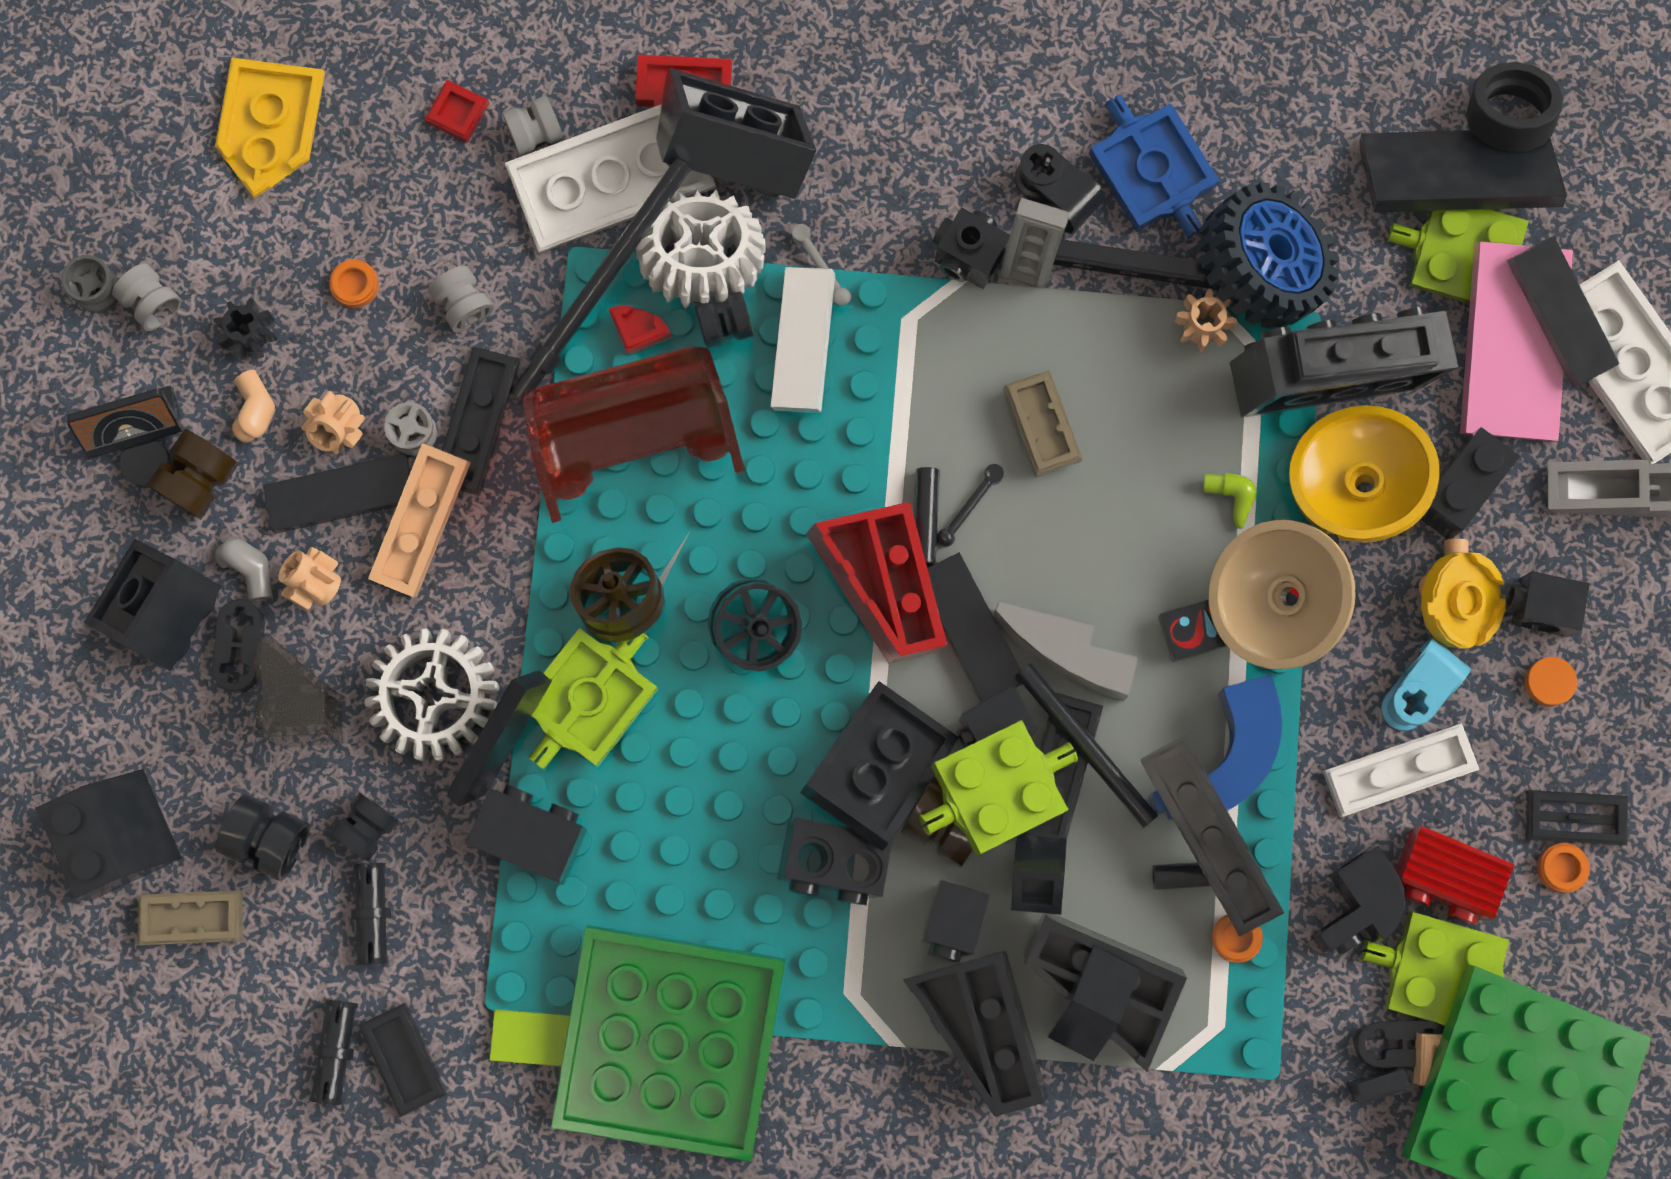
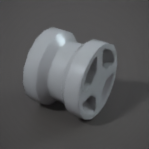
M405 402L398 404L385 417L384 430L386 437L395 449L402 454L406 453L407 456L415 457L418 455L422 443L433 446L436 442V424L427 410L417 403ZM416 433L420 434V436L417 435L414 438H411L410 441H408L410 436H413Z

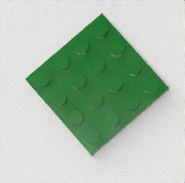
M587 925L584 931L551 1128L751 1162L786 958Z
M1466 964L1401 1156L1458 1179H1605L1652 1037L1477 966Z

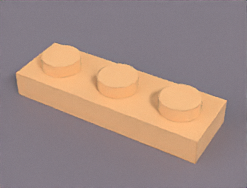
M422 443L370 572L369 580L411 597L418 596L471 462Z

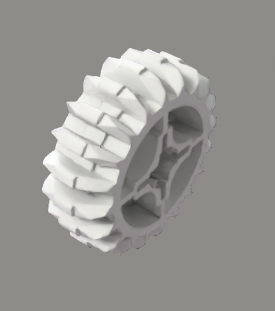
M697 188L693 196L688 198L677 192L674 203L668 202L636 247V257L639 260L640 272L643 275V279L649 280L653 293L663 291V296L666 298L667 303L679 297L685 309L692 301L708 303L709 300H716L717 302H724L729 293L742 291L743 294L744 287L754 288L757 274L761 273V269L764 266L765 239L763 234H761L759 219L752 218L749 206L738 207L734 196L724 201L720 200L717 190L710 197L702 196ZM675 240L677 243L674 244V250L666 253V247ZM734 245L737 250L728 258L726 256L727 249Z
M421 629L419 634L420 644L416 645L410 635L404 634L401 636V642L405 648L402 652L399 653L390 644L385 647L386 654L392 658L388 665L379 660L373 662V668L383 675L381 680L375 678H368L366 680V686L372 690L379 691V695L366 698L365 706L371 709H382L374 714L369 721L374 727L388 724L380 735V739L383 742L389 743L399 736L395 747L396 752L404 755L414 743L413 754L416 760L423 761L427 756L428 747H431L434 759L443 761L445 758L444 745L449 744L451 751L456 756H460L464 753L459 741L460 738L465 736L473 745L475 744L478 735L471 731L476 723L482 728L485 727L488 719L481 716L482 709L492 712L498 703L484 697L485 694L499 691V684L496 681L482 680L491 675L495 669L490 662L475 666L482 659L484 652L477 646L465 653L469 643L465 636L460 635L450 646L451 635L448 630L441 629L437 635L436 642L433 643L431 632L428 629ZM432 657V661L427 662L425 671L419 678L398 681L401 674L411 664L420 659ZM448 658L460 663L465 669L470 681L471 694L462 693L458 689L449 687L447 683L448 670L446 669ZM435 683L441 692L451 698L442 697L439 702L434 700L435 705L428 706V702L413 691L422 692L425 687L430 689L429 684ZM394 696L414 701L416 705L415 719L419 721L417 732L407 729L400 721L394 706ZM453 708H466L462 717L454 725L443 731L432 733L433 727L437 726L438 719L444 711Z

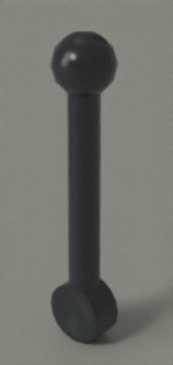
M991 464L986 468L984 472L985 479L947 529H941L937 533V543L940 546L949 547L954 543V534L991 485L999 484L1002 481L1004 471L1000 465Z

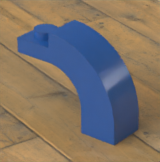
M1271 674L1224 687L1218 694L1229 728V745L1221 765L1215 771L1208 774V777L1227 811L1244 801L1259 787L1272 768L1278 753L1282 734V713L1278 693ZM1157 791L1151 792L1148 796L1151 807L1157 814L1166 812L1168 820H1172L1173 818Z

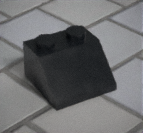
M135 539L84 623L171 671L175 663L181 660L187 653L191 644L190 638L201 620L206 618L213 610L216 603V595L222 586L175 558Z
M144 769L81 786L36 807L74 899L93 901L182 859Z

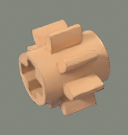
M1208 289L1205 296L1199 300H1196L1190 294L1187 295L1183 303L1189 312H1178L1174 319V322L1178 325H1184L1185 332L1180 341L1183 343L1191 340L1198 344V350L1202 353L1207 344L1212 341L1216 345L1223 347L1227 341V336L1222 329L1231 330L1237 323L1236 318L1227 316L1226 309L1231 300L1227 299L1222 303V301L1213 297L1212 289ZM1210 316L1214 321L1213 324L1207 322L1200 325L1197 319L1198 317L1205 319Z
M328 391L322 400L313 398L303 411L308 419L301 429L306 431V436L310 443L322 451H333L334 454H338L344 445L353 448L363 435L358 427L365 417L360 415L356 403L344 395H334L331 391Z
M310 547L307 554L300 550L293 552L285 560L279 571L278 579L286 585L281 595L305 610H309L313 603L318 606L326 605L335 596L341 583L340 576L333 572L338 565V561L314 547Z

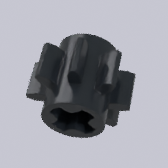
M249 298L245 306H235L231 301L227 302L229 310L224 314L223 318H214L217 326L224 331V334L216 339L217 343L223 349L233 346V355L239 361L244 359L246 352H255L260 358L264 357L261 347H263L266 341H277L274 333L266 328L275 320L269 310L258 314V305L251 298ZM248 322L251 332L242 336L239 326L242 323Z

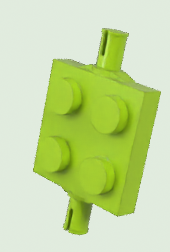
M1490 209L1430 211L1426 223L1419 231L1393 223L1387 242L1414 249L1415 266L1409 287L1470 304L1474 244L1478 242L1522 245L1529 221Z
M581 628L576 631L543 673L552 682L531 717L538 721L546 736L531 755L528 756L531 761L545 770L549 762L560 748L563 747L578 752L598 768L658 691L657 686L637 672L630 660L645 640L648 639L647 635L643 633L634 640L621 641L614 648L610 645L599 643Z
M1021 720L931 765V768L942 788L944 804L923 815H919L921 825L937 817L940 818L925 826L923 830L927 835H931L933 832L954 822L965 833L975 855L979 856L1068 811V808L1055 785L1053 773L1078 761L1076 752L1060 760L1057 759L1074 749L1073 746L1067 742L1065 745L1044 755L1035 746Z
M1408 912L1403 935L1394 948L1366 940L1363 949L1380 953L1382 956L1362 952L1361 961L1389 968L1390 988L1385 1004L1386 1009L1446 1025L1466 964L1477 966L1504 977L1503 965L1510 940L1415 912Z

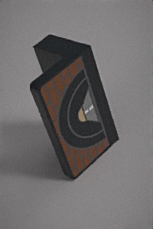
M171 385L67 415V425L88 459L182 432L179 407Z

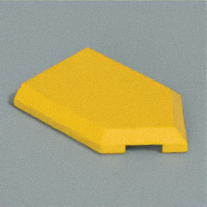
M231 58L215 147L254 199L310 160L325 76L323 69Z

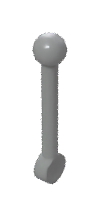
M805 224L794 226L792 229L793 241L798 245H803L817 268L829 269L810 240L811 233L809 227ZM835 279L833 301L838 306H846L851 300L850 291L841 287Z

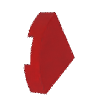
M620 305L608 309L627 356L672 338L668 327L661 318L650 312L633 308V306Z

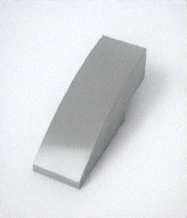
M1649 460L1548 462V511L1569 514L1671 518V463L1649 464Z
M998 602L994 613L995 621L1012 640L1037 661L1063 678L1092 692L1120 701H1124L1129 696L1138 657L1090 645L1095 626Z

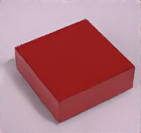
M446 80L425 117V121L427 124L468 143L490 103L488 99Z

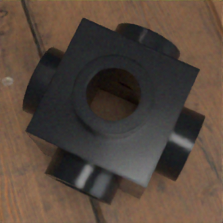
M961 207L954 220L947 217L944 219L934 236L933 243L938 245L935 262L940 264V270L948 277L959 282H964L966 279L984 290L1006 254L1010 235L997 228L998 225L995 220L980 211H973L971 213Z

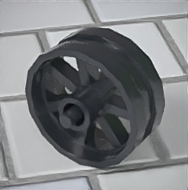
M747 578L731 583L717 595L710 608L708 630L713 645L723 657L744 670L765 671L779 666L793 654L800 641L802 620L798 606L787 592L765 580ZM752 589L767 590V595L758 610L755 611L748 591ZM739 595L744 611L740 615L726 612L728 604ZM779 597L784 603L788 615L766 618L776 598ZM724 619L737 623L740 629L722 640L720 633L721 620ZM788 624L787 634L780 644L771 635L772 627ZM749 635L746 659L737 657L728 650ZM758 640H766L775 650L766 657L756 659Z

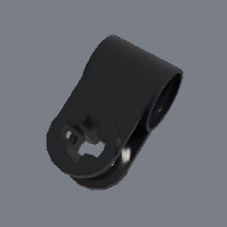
M1037 144L1028 148L1024 152L1020 165L1015 172L1014 180L1016 187L1026 198L1070 212L1064 230L1068 234H1075L1105 200L1104 191L1094 179L1078 170L1058 153L1055 148L1049 145ZM1040 166L1046 170V173L1042 172L1038 176L1031 173V170L1035 171Z

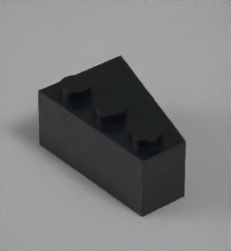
M1006 950L903 979L931 1018L930 1021L938 1033H941L959 1060L958 1063L994 1117L1045 1103L1048 1099L1047 1091Z

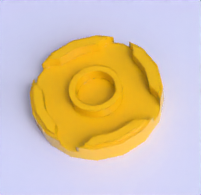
M1452 552L1439 558L1428 571L1421 590V611L1425 626L1435 640L1451 648H1471L1483 645L1496 633L1505 613L1506 598H1501L1499 586H1504L1502 575L1494 563L1480 553Z

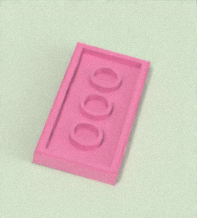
M1478 242L1474 244L1460 434L1472 435L1482 427L1494 437L1551 442L1558 441L1564 371L1507 262L1508 259L1532 246ZM1561 249L1572 269L1573 250Z

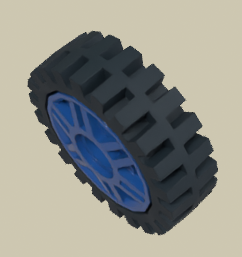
M1260 182L1256 186L1254 183L1246 185L1219 204L1206 217V222L1200 230V234L1204 237L1198 242L1199 251L1206 253L1200 258L1202 268L1212 269V272L1206 278L1210 286L1219 284L1221 290L1216 295L1222 303L1230 298L1233 301L1230 310L1238 316L1246 311L1245 321L1253 325L1260 321L1261 327L1270 329L1275 325L1277 328L1296 323L1329 299L1328 296L1334 292L1336 287L1333 282L1339 276V269L1333 267L1339 262L1337 252L1328 250L1335 244L1332 235H1323L1321 232L1327 225L1321 217L1315 221L1311 217L1315 209L1309 203L1302 207L1299 206L1301 196L1293 191L1285 196V187L1276 184L1270 188L1269 183Z

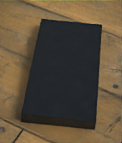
M1471 130L1361 133L1359 142L1360 153L1374 213L1563 207L1567 198V192L1551 138L1544 145L1531 151L1510 153L1493 149L1479 141Z

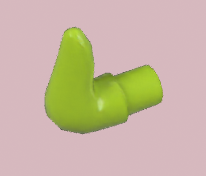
M1224 472V475L1204 474L1203 493L1233 496V520L1236 527L1242 529L1256 498L1257 490L1254 483L1247 477L1239 474Z

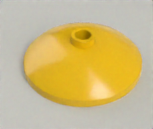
M1353 406L1335 411L1323 417L1304 433L1294 450L1290 463L1292 494L1296 505L1304 517L1322 532L1337 534L1339 539L1351 542H1376L1394 537L1406 531L1417 523L1430 508L1439 484L1438 456L1427 433L1408 416L1380 406ZM1365 482L1374 486L1368 492H1361L1357 489L1359 484Z

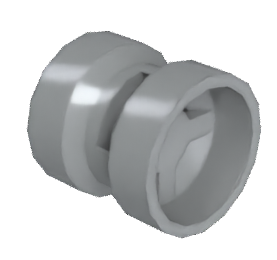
M546 95L532 100L530 107L521 110L514 107L502 112L520 156L534 151L535 146L542 142L552 144L564 139L555 113Z
M142 263L131 268L120 277L112 290V295L123 307L132 308L135 311V320L146 331H152L162 325L153 315L154 311L165 305L174 314L179 310L182 299L170 287H163L159 283L160 276L149 264Z
M465 265L455 267L443 273L428 288L435 303L445 306L444 308L447 311L445 319L453 332L466 330L471 327V324L488 317L494 309L487 295L475 288L477 280L470 268Z

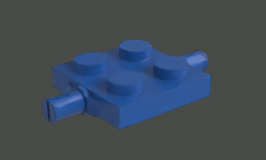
M1122 95L1115 96V99L1111 98L1104 106L1109 111L1118 128L1110 137L1090 147L1088 154L1136 232L1159 219L1174 216L1187 239L1192 238L1194 234L1196 236L1200 233L1202 224L1190 206L1196 198L1218 186L1220 180L1171 103L1152 114L1134 117Z

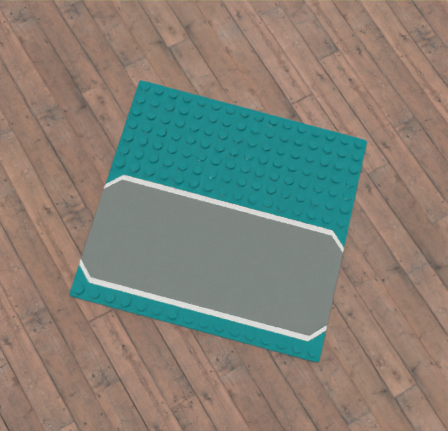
M574 247L568 252L561 319L610 251L609 249ZM633 252L560 354L563 360L555 370L521 676L539 670L544 673L579 628L599 643L610 645L614 648L617 646V642L600 640L589 633L570 601L572 579L575 572L586 559L607 549L617 547L634 549L647 557L659 579L686 538L663 584L665 604L660 618L644 633L648 636V639L645 640L630 659L637 672L657 686L658 691L598 768L578 752L563 747L560 748L549 762L545 770L531 761L528 756L531 755L546 736L538 721L533 717L530 718L514 745L509 785L533 795L531 805L549 811L553 803L580 814L576 823L585 827L587 831L564 885L500 859L485 994V1005L492 1011L498 1009L570 1015L584 931L587 925L786 958L773 1036L953 1052L941 1033H938L930 1021L931 1018L903 979L1006 950L1037 1059L1142 1068L1112 1039L1107 1041L1098 1056L1092 1061L1047 1037L1065 999L1025 964L1024 955L1042 913L1011 910L1017 837L979 856H976L972 850L960 868L937 854L936 843L931 842L924 846L901 832L921 799V795L893 837L883 897H868L867 906L851 904L837 900L839 891L819 888L818 896L788 891L790 882L777 879L788 820L800 818L849 828L800 792L878 681L957 736L956 730L962 727L959 721L961 714L981 704L946 634L947 646L937 652L888 664L807 537V531L817 522L910 502L914 515L916 469L932 467L940 470L938 533L941 529H947L985 479L984 472L986 468L991 464H997L1004 471L1002 481L999 484L991 485L954 534L955 541L951 546L942 547L937 543L936 563L960 552L993 617L997 604L1000 601L1093 625L1095 627L1090 645L1138 657L1129 696L1124 701H1120L1092 692L1063 678L1032 657L1012 640L997 623L1021 670L1031 663L1055 693H1061L1103 706L1095 740L1149 805L1148 796L1151 792L1157 790L1144 769L1141 759L1185 735L1206 774L1212 773L1221 765L1229 745V728L1218 696L1219 692L1227 686L1268 674L1272 675L1282 713V734L1278 753L1272 768L1259 787L1248 798L1228 811L1284 911V914L1260 926L1263 942L1258 954L1247 962L1232 963L1224 960L1216 952L1212 942L1213 929L1217 921L1227 914L1211 886L1154 890L1152 880L1153 865L1197 862L1174 820H1168L1166 812L1158 814L1157 818L1143 828L1089 763L1067 838L1062 912L1058 916L1183 969L1187 980L1149 1069L1266 1080L1277 1078L1280 1074L1302 667L1283 670L1260 667L1240 658L1229 647L1173 663L1158 618L1161 613L1209 600L1210 579L1219 556L1228 544L1245 530L1257 524L1273 520L1291 519L1310 525V522L1296 505L1292 494L1290 463L1299 440L1316 422V406L1241 418L1229 363L1245 351V345L1260 341L1262 339L1261 333L1277 328L1276 325L1270 329L1261 327L1260 321L1253 325L1245 321L1246 311L1237 316L1230 310L1232 304H1229L1226 309L1227 316L1236 318V325L1231 330L1222 329L1227 336V341L1223 347L1216 345L1212 341L1207 344L1202 353L1198 350V344L1191 340L1183 343L1180 341L1185 332L1184 325H1178L1174 322V319L1178 312H1189L1184 306V300L987 283L983 290L969 281L959 282L951 279L832 269L839 285L850 291L851 300L846 306H838L834 301L832 303L821 413L774 411L771 408L785 267H814L764 263L761 273L757 274L754 288L744 287L743 293L753 337L740 341L734 337L725 339L721 346L707 349L697 317L695 302L692 301L685 309L681 303V298L678 297L667 303L666 298L663 296V291L653 293L649 280L643 279L639 260L636 257V252ZM620 305L633 306V308L650 312L661 318L668 327L672 338L627 356L608 309ZM1313 311L1287 327H1290L1291 332L1306 330L1307 326L1321 322V318L1318 313ZM719 313L721 327L724 328L722 313ZM1210 316L1205 319L1199 317L1197 319L1200 325L1207 322L1213 324L1214 322ZM1050 370L1083 459L1080 463L1035 477L1003 388L1006 384ZM1224 472L1239 474L1247 477L1254 483L1257 490L1256 498L1242 529L1237 528L1233 520V496L1203 493L1204 474L1224 475ZM625 571L619 572V574L621 575V577H622L623 574L625 573ZM640 572L633 584L649 581L650 577ZM747 578L765 580L787 592L798 606L802 620L800 641L793 654L779 666L765 671L744 670L728 661L713 645L708 630L709 611L717 595L731 583ZM752 589L748 591L755 611L758 610L767 595V590ZM646 595L634 597L635 602L640 604ZM739 595L728 604L726 612L740 615L744 611ZM589 596L585 607L587 608L600 598ZM779 597L776 598L766 618L788 615L787 609ZM609 609L596 618L608 619ZM724 619L721 620L720 633L722 640L740 629L737 623ZM788 624L772 627L771 635L780 644L787 634ZM749 635L728 650L733 655L746 659ZM758 640L756 659L768 656L775 649L766 640ZM1022 685L1016 688V691L1038 728L1031 738L1035 746L1040 749L1049 715ZM960 739L957 740L947 756L964 749ZM805 844L799 851L798 861L805 871L813 873L821 864V855L817 848ZM854 854L850 857L847 863L849 876L857 882H862L866 879L869 873V865L863 856ZM940 880L990 894L974 954L970 956L962 954L960 962H952L929 955L930 945L920 942L935 887Z

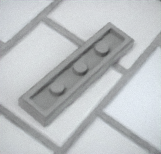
M1021 198L1000 273L1002 277L1033 287L1045 288L1070 212Z

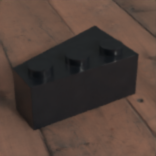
M1042 913L1025 952V964L1065 1000L1093 945L1140 968L1121 1022L1109 1039H1112L1138 1065L1148 1072L1187 980L1183 969L1058 915Z

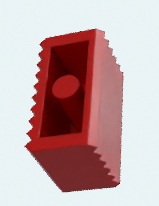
M1417 826L1410 829L1396 867V872L1402 882L1405 899L1428 907L1432 900L1450 907L1447 913L1449 917L1476 926L1478 919L1482 921L1494 920L1497 916V910L1504 897V891L1507 888V882L1511 878L1514 864L1426 827Z

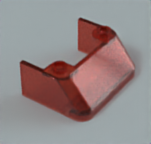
M704 347L683 348L545 385L530 391L522 400L530 452L552 523L562 521L558 498L569 500L583 495L587 487L593 482L592 471L686 446L690 456L699 458L702 461L718 460L728 452L735 473L745 471L728 402L711 353Z

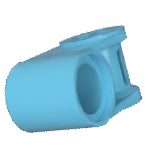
M1433 637L1419 649L1422 652L1411 665L1409 663L1406 665L1404 673L1386 694L1382 702L1381 712L1383 718L1390 727L1396 730L1408 731L1428 722L1445 700L1458 689L1471 671L1468 665ZM1408 697L1412 698L1415 702L1411 708L1414 713L1411 715L1406 714L1404 711L1407 705L1404 699Z

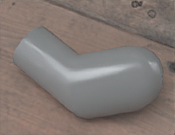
M237 538L227 539L224 544L217 547L215 559L218 565L222 568L235 569L245 575L248 601L257 602L273 599L268 559L262 552L244 540Z

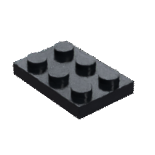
M878 681L800 793L881 851H884L935 775L931 765L947 757L959 737Z

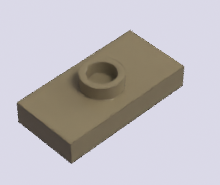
M1050 370L1004 385L1003 391L1035 477L1080 463L1083 458Z
M243 891L138 895V945L243 941Z

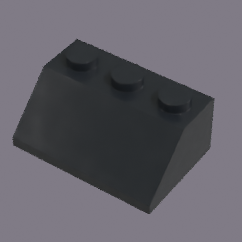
M669 68L665 80L656 137L662 162L670 167L678 156L693 167L691 171L710 175L714 180L722 184L734 185L739 183L753 187L759 193L768 197L782 195L796 199L816 153V147L800 106Z

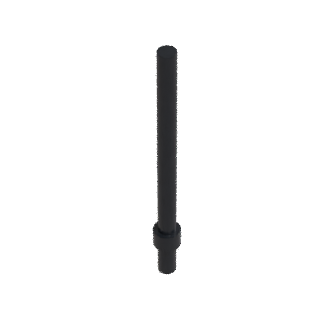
M678 156L675 158L545 343L539 342L529 356L532 362L511 390L512 394L517 398L527 402L547 373L553 374L563 360V357L560 355L692 170L693 167Z

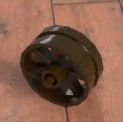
M617 547L598 552L586 559L578 568L570 585V601L588 632L604 641L621 642L634 639L645 633L660 618L665 604L664 588L647 557L634 549ZM625 571V573H624L623 576L621 577V575L619 574V572ZM640 572L650 577L649 581L633 584ZM646 595L640 604L635 602L634 597ZM589 596L600 598L587 608L585 607ZM609 609L608 619L596 618Z

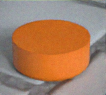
M357 259L346 260L337 265L332 271L329 280L330 290L335 299L341 305L348 308H361L368 305L374 300L379 290V280L373 268L366 262Z
M1546 657L1534 662L1528 668L1524 684L1528 695L1533 701L1542 706L1553 707L1567 702L1574 695L1577 688V676L1572 666L1565 660L1558 657Z
M1559 843L1547 847L1541 853L1537 862V872L1540 880L1547 888L1558 893H1568L1580 889L1586 883L1590 873V865L1587 856L1580 848L1569 843Z
M1225 915L1214 926L1212 942L1216 952L1224 960L1232 963H1244L1253 959L1258 954L1262 946L1263 935L1259 926L1239 937L1228 915Z

